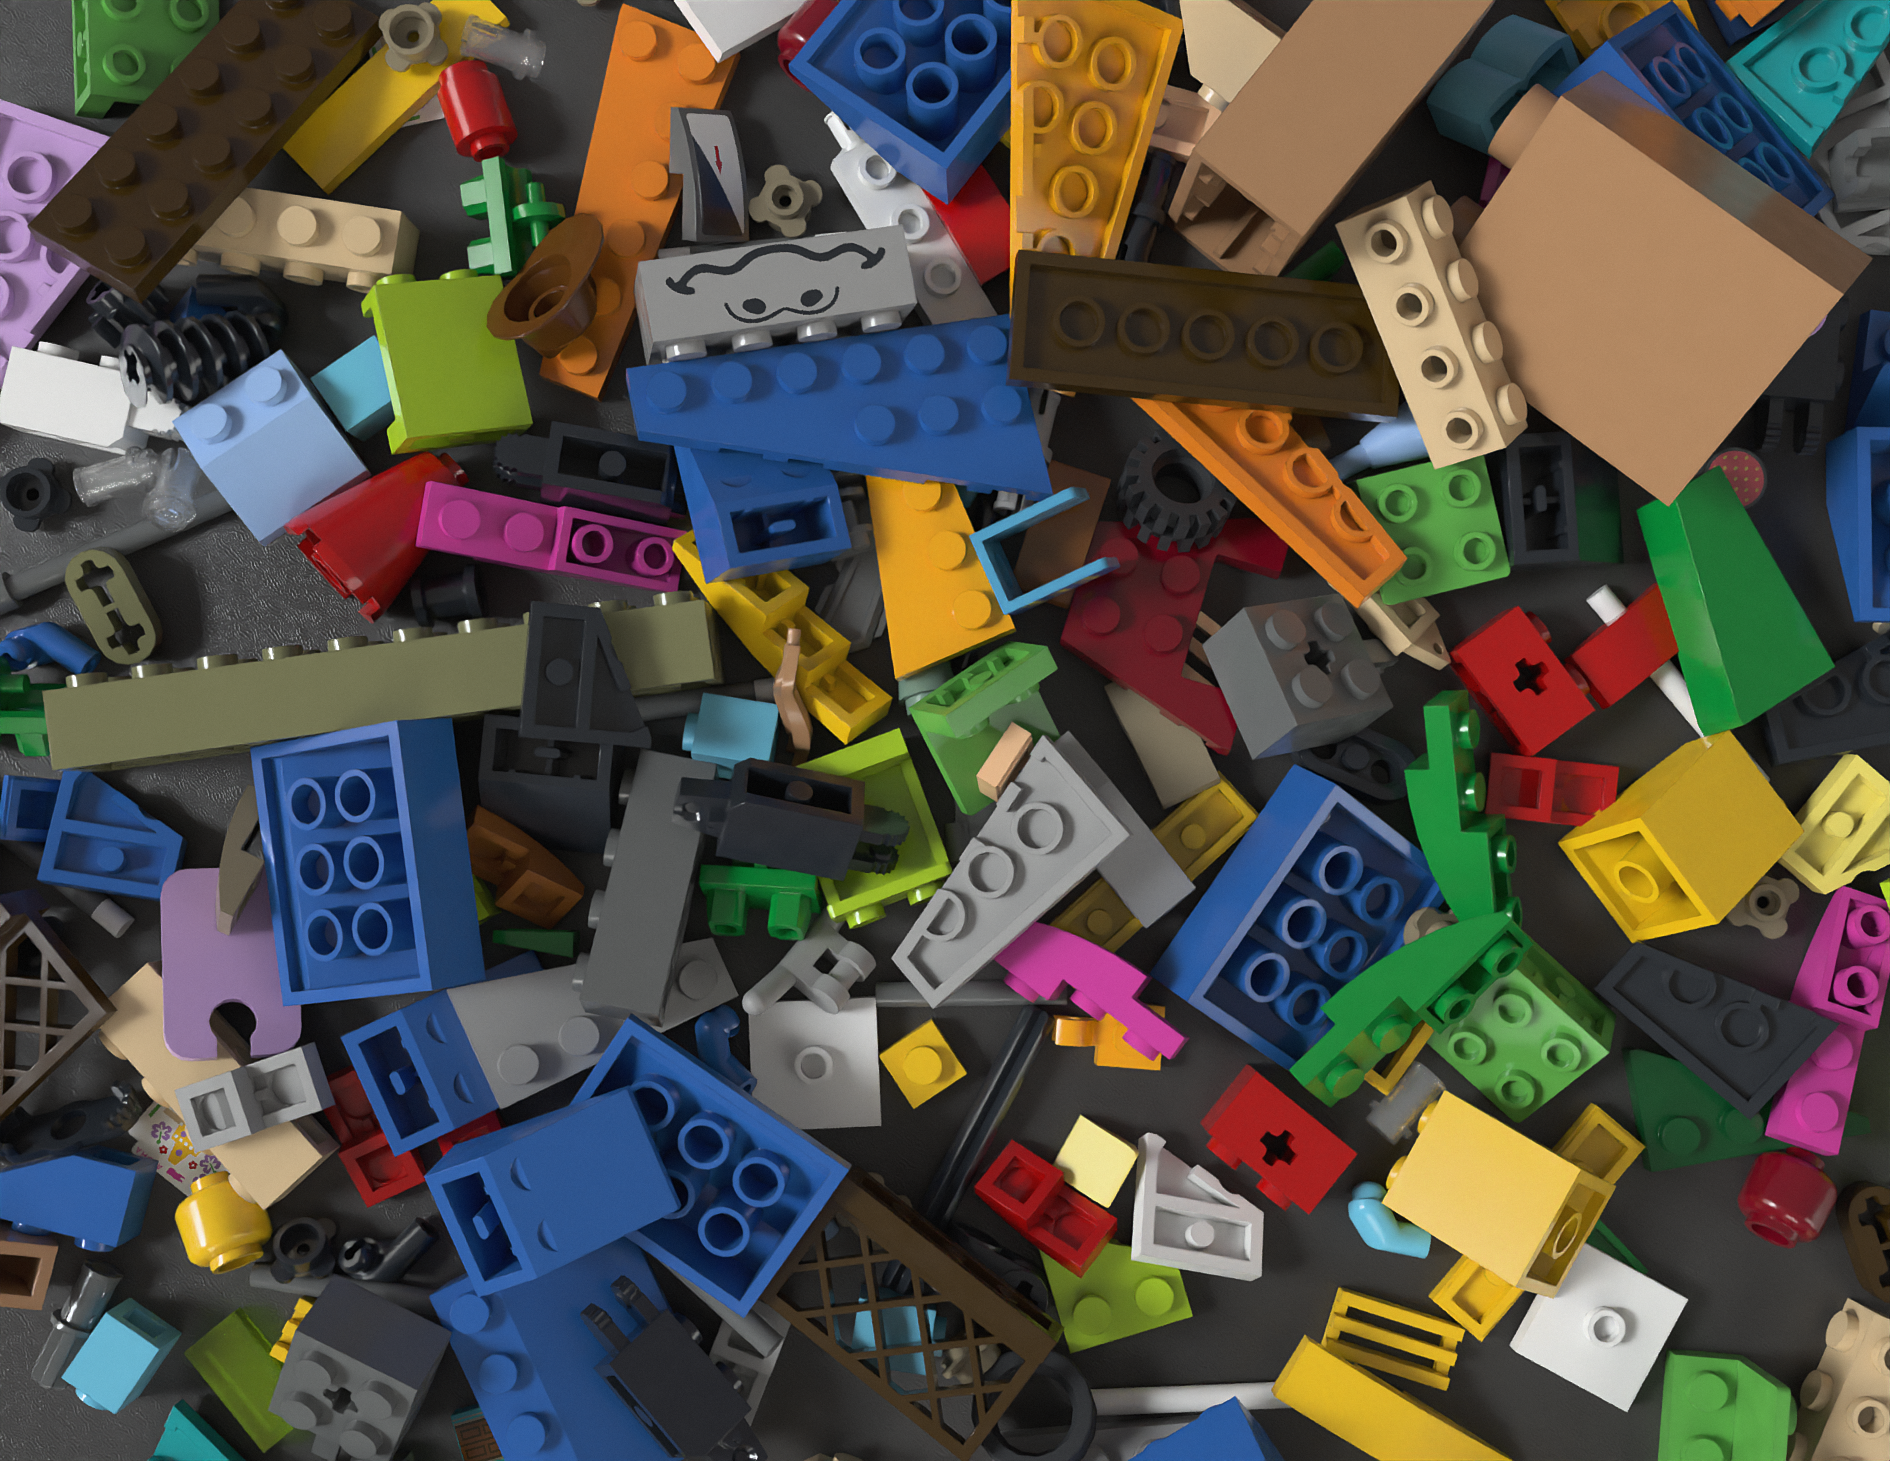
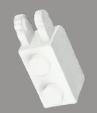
M40 341L37 351L12 346L0 394L1 424L21 432L129 457L146 448L149 435L168 440L173 439L177 442L179 440L184 441L172 421L192 407L183 403L180 404V401L175 398L172 399L170 404L160 405L155 400L151 389L147 388V404L144 408H137L130 402L124 392L118 358L101 356L98 366L78 361L80 352L53 343Z

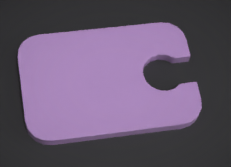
M263 867L258 887L229 936L217 931L215 903L219 868L184 869L170 875L163 884L160 897L163 1036L166 1048L173 1056L184 1061L217 1060V1037L210 1028V1015L215 1008L223 1003L238 1002L249 1007L256 1019V1028L250 1038L251 1058L272 1057L292 1050L301 1034V1005L283 1007L265 867Z

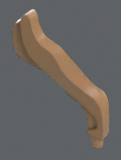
M788 628L787 642L784 644L783 661L775 676L773 695L786 733L789 735L786 752L795 753L790 766L796 767L806 763L813 736V725L795 683L801 646H799L801 630Z

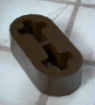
M1869 1181L1853 1182L1846 1186L1837 1198L1835 1206L1836 1217L1856 1277L1862 1288L1872 1296L1890 1304V1285L1879 1280V1276L1888 1271L1883 1250L1890 1260V1189ZM1866 1199L1882 1205V1210L1874 1213V1222L1879 1233L1878 1235L1871 1224L1858 1218V1214L1864 1213L1867 1210Z

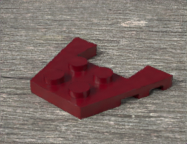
M1260 518L1227 519L1222 531L1216 539L1212 536L1208 545L1199 549L1196 543L1193 542L1189 552L1178 553L1176 541L1171 542L1168 551L1156 549L1160 539L1151 535L1146 544L1137 538L1141 529L1139 524L1128 530L1123 521L1097 522L1083 567L1103 557H1117L1121 567L1076 587L1061 636L1060 646L1126 691L1130 689L1160 709L1159 713L1177 726L1182 724L1207 741L1205 745L1217 753L1228 756L1237 729L1236 721L1221 688L1182 677L1181 674L1214 562L1278 580L1289 545Z

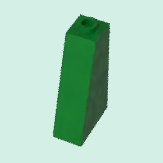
M1720 465L1693 477L1669 507L1656 498L1636 510L1656 581L1679 649L1677 654L1697 724L1704 737L1747 724L1835 667Z

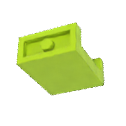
M461 269L445 273L440 276L439 280L416 281L414 275L396 274L381 278L376 282L377 285H373L362 301L361 307L364 317L374 318L395 420L387 429L392 455L496 443V441L501 440V436L506 437L508 433L511 435L517 433L520 436L533 424L515 339L509 341L497 339L487 328V314L493 301L503 290L501 275L478 277L476 270Z
M900 728L796 766L865 781L864 804L882 807L887 811L892 809L893 812H899L901 816H905V820L909 821L908 826H910L906 841L902 842L901 846L896 845L894 847L898 849L897 854L900 856L895 870H891L890 874L885 873L883 875L879 873L876 875L874 872L865 873L848 869L844 881L818 876L828 903L827 910L831 920L836 924L847 920L850 929L862 927L886 917L883 906L908 898L910 906L929 902L936 891L943 887L953 870Z

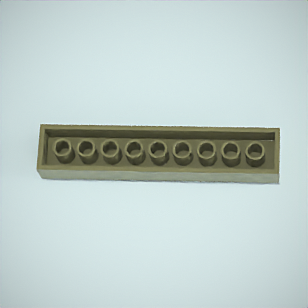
M692 591L657 594L653 596L654 606L638 609L637 606H628L627 600L602 601L588 605V607H598L602 611L612 637L611 642L619 661L623 664L634 698L727 684L717 611L704 599L700 600V597H693ZM529 612L523 614L524 624L511 626L510 623L498 624L497 618L462 621L458 623V634L448 635L447 632H433L432 627L397 630L392 632L394 642L384 644V641H368L367 636H352L328 640V652L303 650L302 645H288L263 649V661H258V659L254 658L238 659L237 654H224L196 659L198 670H195L194 667L173 668L171 663H160L132 667V677H108V673L105 672L67 676V688L42 691L52 771L109 772L250 752L251 747L395 720L452 718V724L482 720L485 714L518 715L520 714Z

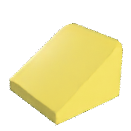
M1080 1114L1052 1165L1064 1172L1065 1182L1102 1206L1109 1208L1136 1161L1139 1151L1134 1144Z

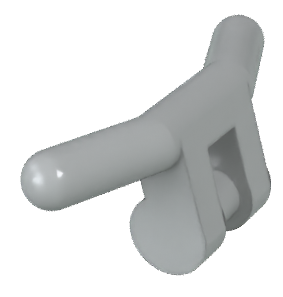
M827 903L816 920L807 929L804 940L797 941L780 963L744 995L742 1000L743 1009L750 1015H761L794 986L825 1012L838 1014L850 999L848 992L855 981L863 982L876 967L875 959L861 945L847 941L838 933L845 921L836 924L831 920L827 910ZM821 955L835 966L829 974H823L813 966Z

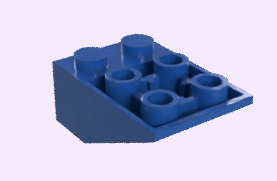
M674 446L706 584L823 564L852 548L837 483L830 469H823L822 463L789 458L787 463L764 460L762 459L763 454L724 448L719 452Z
M530 950L486 970L485 980L451 986L446 989L543 971L544 967L537 952ZM446 989L341 1037L395 1157L499 1108Z
M630 1085L456 1144L424 1176L478 1298L542 1277L681 1207L679 1198Z

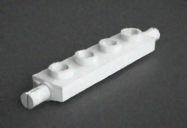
M833 111L825 117L824 122L829 126L842 148L841 152L833 159L830 169L866 229L903 224L917 299L914 309L924 326L997 316V313L921 187L897 172Z

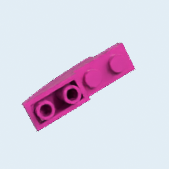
M429 481L426 482L415 546L474 558L473 560L667 593L678 590L682 567L681 561L672 550L674 540L686 534L687 531L568 506L554 507Z
M1846 886L1838 888L1834 893L1808 948L1789 1001L1835 1019L1840 1025L1774 1094L1765 1136L1824 1156L1839 1154L1865 1031L1878 1028L1890 974V909L1886 900Z
M1035 922L994 958L996 962L1009 971L1003 981L1032 1003L1040 995L1046 1000L1056 1001L1066 986L1070 984L1076 989L1070 997L1076 1005L1099 1021H1102L1107 1013L1128 1028L1122 1039L1151 1061H1154L1159 1053L1168 1059L1175 1058L1190 1038L1138 999L1153 977L1123 957L1090 940L1053 926Z

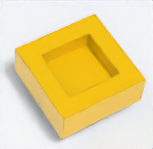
M932 1018L879 1053L880 1059L913 1109L967 1074V1070Z

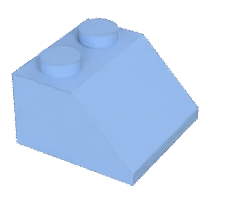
M281 349L172 421L200 468L264 547L287 532L284 525L293 517L356 486L371 476L366 465L313 384Z

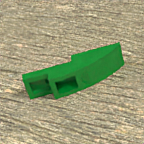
M1468 690L1442 691L1423 706L1428 753H1423L1404 769L1409 805L1418 839L1429 868L1447 904L1459 922L1504 911L1521 929L1523 918L1522 904L1518 896H1512L1510 874L1515 871L1517 862L1515 838L1513 835L1506 834L1505 814H1479V811H1482L1486 799L1485 780L1481 772H1475L1473 751L1478 746L1480 738L1479 717L1476 710L1469 709Z
M1504 911L1452 924L1404 945L1351 980L1320 1007L1335 1025L1289 1071L1304 1088L1331 1108L1339 1099L1354 1093L1362 1084L1365 1074L1387 1053L1394 1052L1404 1045L1410 1037L1412 1029L1422 1019L1440 1035L1447 1027L1467 1017L1474 1008L1476 999L1497 979L1511 974L1521 963L1524 953L1534 943Z

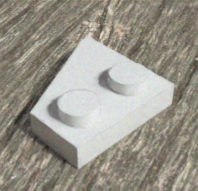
M1146 1133L1139 1138L1131 1260L1246 1281H1253L1261 1277L1264 1212L1239 1194H1231L1226 1191L1220 1184L1219 1179L1201 1166L1189 1167L1163 1148L1166 1141L1157 1134Z

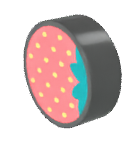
M1727 448L1711 455L1697 473L1698 476L1720 465L1745 509L1753 506L1761 499L1767 485V473L1762 461L1754 453L1743 448Z

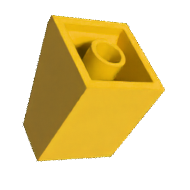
M1726 730L1682 745L1618 794L1615 803L1602 812L1599 809L1592 814L1596 816L1584 825L1576 826L1558 844L1629 940L1634 943L1636 940L1644 941L1719 924L1805 831L1788 810L1785 802L1777 795L1754 764L1745 748L1737 741L1730 730Z
M1444 1090L1440 1099L1431 1102L1424 1110L1417 1128L1420 1135L1408 1156L1401 1157L1392 1167L1386 1181V1187L1389 1190L1382 1204L1512 1286L1554 1299L1616 1186L1466 1100Z

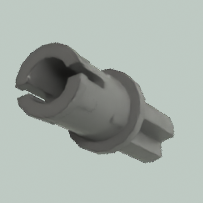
M86 1259L84 1261L78 1279L63 1308L53 1311L50 1321L54 1326L31 1371V1378L39 1383V1386L49 1390L51 1388L63 1390L69 1385L61 1377L100 1322L117 1284L120 1283L124 1276L120 1269L101 1260Z

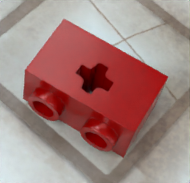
M1519 606L1501 611L1449 649L1447 652L1451 663L1448 665L1514 755L1533 756L1595 711V709L1586 698V695L1590 693V689L1583 676L1571 664L1564 663L1562 665L1547 645L1552 641V637L1544 623L1534 613L1530 611L1524 613ZM1528 667L1532 675L1525 681L1527 688L1517 690L1513 681L1520 675L1518 669Z
M1248 1064L1200 1122L1204 1129L1213 1136L1206 1144V1147L1234 1170L1242 1162H1245L1262 1176L1256 1187L1285 1211L1294 1202L1307 1214H1310L1358 1154ZM1267 1131L1277 1137L1280 1135L1282 1141L1287 1145L1280 1155L1271 1149L1267 1151L1265 1145L1260 1141Z

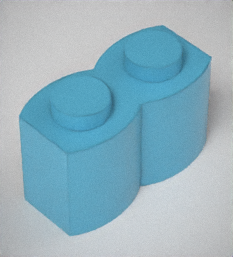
M1510 15L1496 23L1481 38L1471 58L1452 67L1437 82L1430 93L1426 103L1439 134L1491 156L1487 151L1493 137L1521 98L1536 84H1540L1551 92L1580 66L1571 37L1568 34L1517 15Z

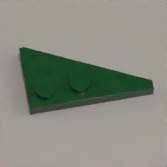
M1632 1046L1621 1048L1638 1141L1645 1146L1641 1152L1644 1169L1656 1172L1790 1148L1792 1146L1795 1147V1145L1765 1136L1774 1095L1749 1120L1680 1061ZM1850 1111L1847 1112L1842 1138L1871 1133L1867 1116Z

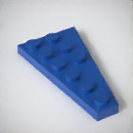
M1009 314L633 367L626 370V382L637 436L640 441L719 452L722 448L763 454L762 459L787 463L789 458L822 463L823 469L924 484L927 480L965 485L967 486L966 491L991 494L992 490L1023 494L1026 500L1038 502L1053 495L1027 387L1006 385L1011 321Z

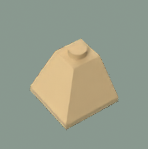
M1179 0L1190 74L1203 83L1198 94L1212 106L1223 112L1287 32L1243 0Z

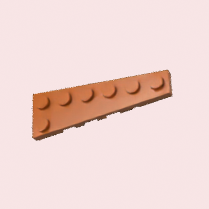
M624 3L618 16L574 216L580 213L594 215L603 225L604 242L600 257L590 273L596 284L597 312L585 332L567 345L556 357L549 359L543 356L539 372L543 380L602 402L637 316L633 291L638 262L659 259L658 250L664 249L683 202V174L669 173L671 107L720 110L741 58L740 52H737L722 62L717 63L695 31Z
M1131 398L1357 609L1391 579L1408 559L1352 489L1342 483L1338 472L1318 448L1308 447L1290 425L1293 418L1290 413Z

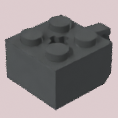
M1341 593L1245 607L1202 644L1253 760L1340 742L1359 733L1394 707L1380 675L1384 673L1386 667L1393 666L1399 660L1381 639L1362 640Z
M334 1274L295 1330L268 1411L282 1417L294 1428L308 1430L316 1434L311 1452L328 1461L337 1460L341 1447L349 1455L358 1459L391 1461L425 1401L453 1332Z

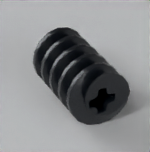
M244 310L230 311L225 316L218 313L203 315L200 320L193 316L179 318L175 324L169 320L153 322L150 327L142 323L128 325L122 332L119 344V368L124 392L130 402L137 408H144L148 401L147 388L151 389L155 400L160 405L171 403L173 399V384H175L180 396L185 401L197 398L199 380L204 391L211 396L224 387V378L226 383L229 384L271 356L266 338L259 324L251 314Z

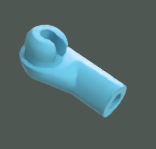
M1364 1181L1354 1186L1352 1189L1353 1201L1348 1203L1349 1218L1364 1242L1377 1250L1425 1259L1430 1248L1431 1234L1416 1224L1396 1220L1391 1209L1382 1204L1387 1194L1382 1185L1376 1182Z

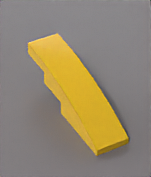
M693 529L674 540L673 552L707 600L751 654L774 678L783 661L784 644L787 642L788 628L801 630L799 645L801 649L795 678L797 690L807 711L845 745L888 714L893 698L846 661L851 642L805 606L810 589L806 584L788 570L706 584Z
M1304 1335L1271 1388L1274 1397L1379 1461H1514L1508 1455L1405 1390L1402 1393L1357 1363H1354V1365L1307 1335Z

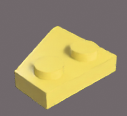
M1845 754L1795 815L1794 818L1805 832L1777 861L1809 889L1821 894H1827L1851 883L1855 876L1863 871H1876L1890 864V782L1858 755Z

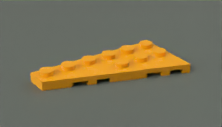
M1011 0L1010 319L1015 257L1018 250L1105 259L1116 258L1184 29L1182 19L1138 0ZM1051 390L1058 394L1069 397H1074L1076 393L1068 391Z

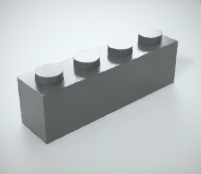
M641 749L636 769L629 767L625 769L619 792V805L627 806L622 828H611L604 852V866L612 867L606 891L596 889L589 911L588 927L596 929L591 953L580 952L573 975L572 990L581 992L579 1000L586 1013L626 1020L632 1013L648 1025L663 1027L708 835L672 823L675 795L682 777L719 780L717 764Z

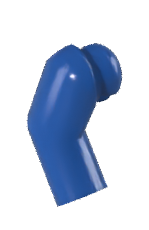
M43 622L14 630L8 633L5 640L0 642V656H4L8 660L11 672H20L24 669H31L56 661L77 675L92 673L101 660L100 652L54 622Z
M720 1004L714 1007L710 1013L707 1011L702 1013L696 1021L695 1034L699 1060L748 1094H751L757 1085V1079L734 1057L730 1051L728 1041L729 1037L735 1036L740 1030L739 1017L730 1006Z

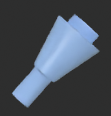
M1406 400L1398 407V417L1391 423H1379L1359 441V445L1328 461L1338 472L1339 479L1343 481L1369 467H1372V469L1426 458L1429 457V454Z

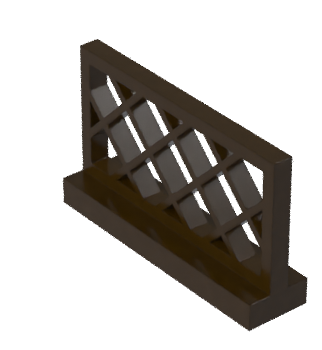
M35 888L0 895V1122L117 1011V1008L44 920L42 915L50 906ZM28 936L42 952L41 976L18 974V946ZM17 985L41 987L40 1021L16 1019ZM59 989L72 990L89 1010V1013L78 1024L58 1023ZM16 1031L39 1033V1061L34 1066L15 1064ZM57 1035L64 1036V1037L57 1043ZM15 1077H21V1078L14 1084V1082H15Z
M859 1166L845 1175L830 1196L828 1202L759 1296L762 1301L961 1461H969L1040 1363L1042 1364L1057 1344L1064 1330L1061 1324ZM837 1213L841 1214L859 1229L862 1254L829 1258L825 1229ZM872 1240L886 1251L873 1252ZM815 1244L817 1259L802 1261ZM898 1259L911 1270L914 1294L880 1298L875 1262ZM864 1264L869 1300L835 1304L830 1268ZM819 1269L824 1305L801 1308L781 1292V1289L794 1272ZM923 1280L938 1292L925 1293ZM951 1301L963 1311L967 1336L932 1340L927 1304ZM916 1305L921 1341L887 1345L882 1309ZM871 1311L875 1347L852 1349L840 1339L837 1314ZM825 1316L827 1328L814 1317ZM976 1322L990 1333L977 1334ZM1004 1343L1025 1360L1012 1378L984 1381L979 1346ZM969 1347L974 1383L939 1387L934 1351ZM923 1352L928 1388L903 1390L892 1381L888 1356ZM877 1358L879 1369L866 1359ZM1002 1391L988 1410L986 1393ZM976 1395L979 1423L967 1439L963 1438L944 1422L941 1398ZM930 1399L931 1411L918 1401Z

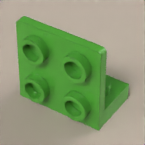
M72 0L75 116L102 119L115 101L142 104L219 22V0Z
M1484 455L1438 469H1434L1432 462L1344 484L1352 489L1408 558L1401 569L1380 588L1384 604H1398L1507 577L1510 574L1509 561Z
M1007 641L908 708L962 813L973 816L994 801L979 791L976 775L1011 722L1032 733L1033 748L1042 735L1049 736L1053 742L1061 737L1038 691L1040 688L1038 682L1058 669L1047 646Z
M1531 937L1529 939L1534 944L1524 953L1521 963L1511 974L1497 979L1476 999L1474 1008L1462 1021L1450 1025L1440 1035L1434 1031L1427 1040V1044L1516 1123L1522 1122L1610 1053L1617 1016Z
M1666 1348L1658 1461H1786L1788 1435L1794 1433L1797 1424L1796 1403L1788 1386L1743 1355Z

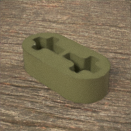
M99 546L87 549L73 557L66 568L65 582L78 610L105 656L116 663L130 665L141 662L154 653L162 642V625L135 572L123 554L113 548ZM90 560L98 568L109 566L113 570L114 577L109 579L106 585L115 602H110L100 585L89 587L86 584L84 576L92 571L89 563ZM116 608L119 609L129 626L140 623L144 628L145 635L137 640L139 650H136L131 642L120 645L116 640L115 633L123 628L122 622L115 611Z

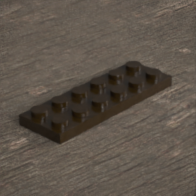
M239 0L27 225L35 241L142 304L383 36V32L379 28L380 17L350 0Z
M1018 250L1015 257L1006 375L1007 386L1391 423L1398 417L1400 383L1360 285Z

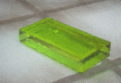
M239 1307L187 1349L184 1355L258 1447L265 1453L294 1429L282 1417L268 1411L284 1363L269 1355L273 1346L244 1310Z

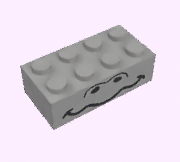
M903 224L638 262L633 291L647 365L897 330L917 304Z

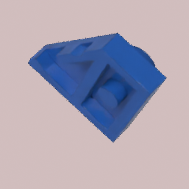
M63 771L37 880L43 884L160 902L164 882L170 875L182 870L188 842L93 773Z

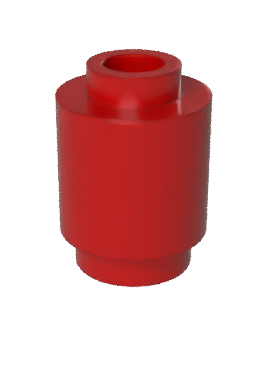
M480 60L461 61L447 67L439 75L438 80L441 87L438 90L437 96L458 154L464 157H473L474 161L481 163L482 160L498 156L503 157L509 152V146L516 140L518 132L497 75L489 72L486 63Z

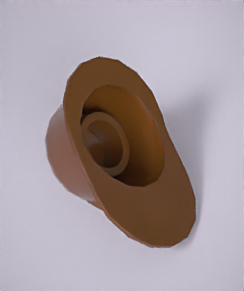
M580 213L566 218L551 229L538 244L516 277L506 285L491 305L487 314V328L495 338L505 341L521 338L539 354L551 359L581 336L590 326L597 312L596 284L590 273L600 257L604 242L603 225L594 215Z

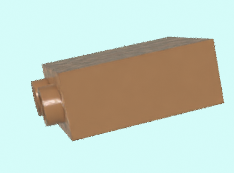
M1313 0L1192 149L1169 208L1166 225L1223 271L1281 277L1446 73L1496 0Z
M1603 70L1562 94L1560 98L1540 84L1534 85L1512 109L1489 145L1487 153L1511 171L1484 209L1466 195L1460 197L1450 207L1454 222L1453 237L1462 259L1468 260L1476 273L1479 287L1477 298L1486 320L1492 322L1500 334L1503 344L1502 361L1511 383L1518 385L1527 403L1668 507L1873 259Z

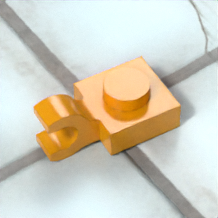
M1145 1003L1163 1018L1165 1017L1164 1005ZM1107 1013L1102 1021L1089 1017L1053 1015L1055 1020L1052 1027L1051 1040L1055 1041L1056 1045L1095 1046L1094 1063L1097 1066L1160 1071L1161 1053L1158 1054L1154 1061H1151L1122 1039L1128 1028Z

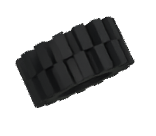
M1164 429L1156 430L1152 440L1148 435L1139 440L1136 449L1133 448L1128 457L1116 493H1119L1116 501L1118 512L1127 511L1123 523L1128 530L1139 524L1141 529L1137 538L1146 544L1151 535L1160 539L1156 549L1168 551L1171 542L1176 541L1178 553L1189 552L1193 542L1200 549L1209 544L1212 536L1216 539L1237 500V497L1173 437L1170 438L1168 432ZM1164 476L1180 478L1196 489L1200 495V501L1192 504L1175 502L1158 490L1155 485V479Z

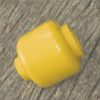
M228 1171L216 1172L193 1182L190 1185L192 1194L179 1204L175 1213V1220L189 1260L200 1267H210L213 1274L230 1272L260 1258L264 1253L262 1246L269 1240L273 1232L267 1209L263 1210L257 1202L252 1204L239 1196L228 1180Z

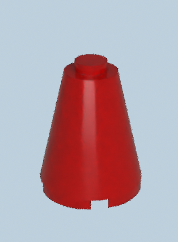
M423 451L293 517L284 525L288 534L299 536L303 533L306 536L305 539L297 544V547L345 600L353 594L362 605L367 603L358 612L371 623H375L385 614L431 551V549L415 546L426 482L435 481L463 487L469 482L465 472L445 452L436 458L430 452Z

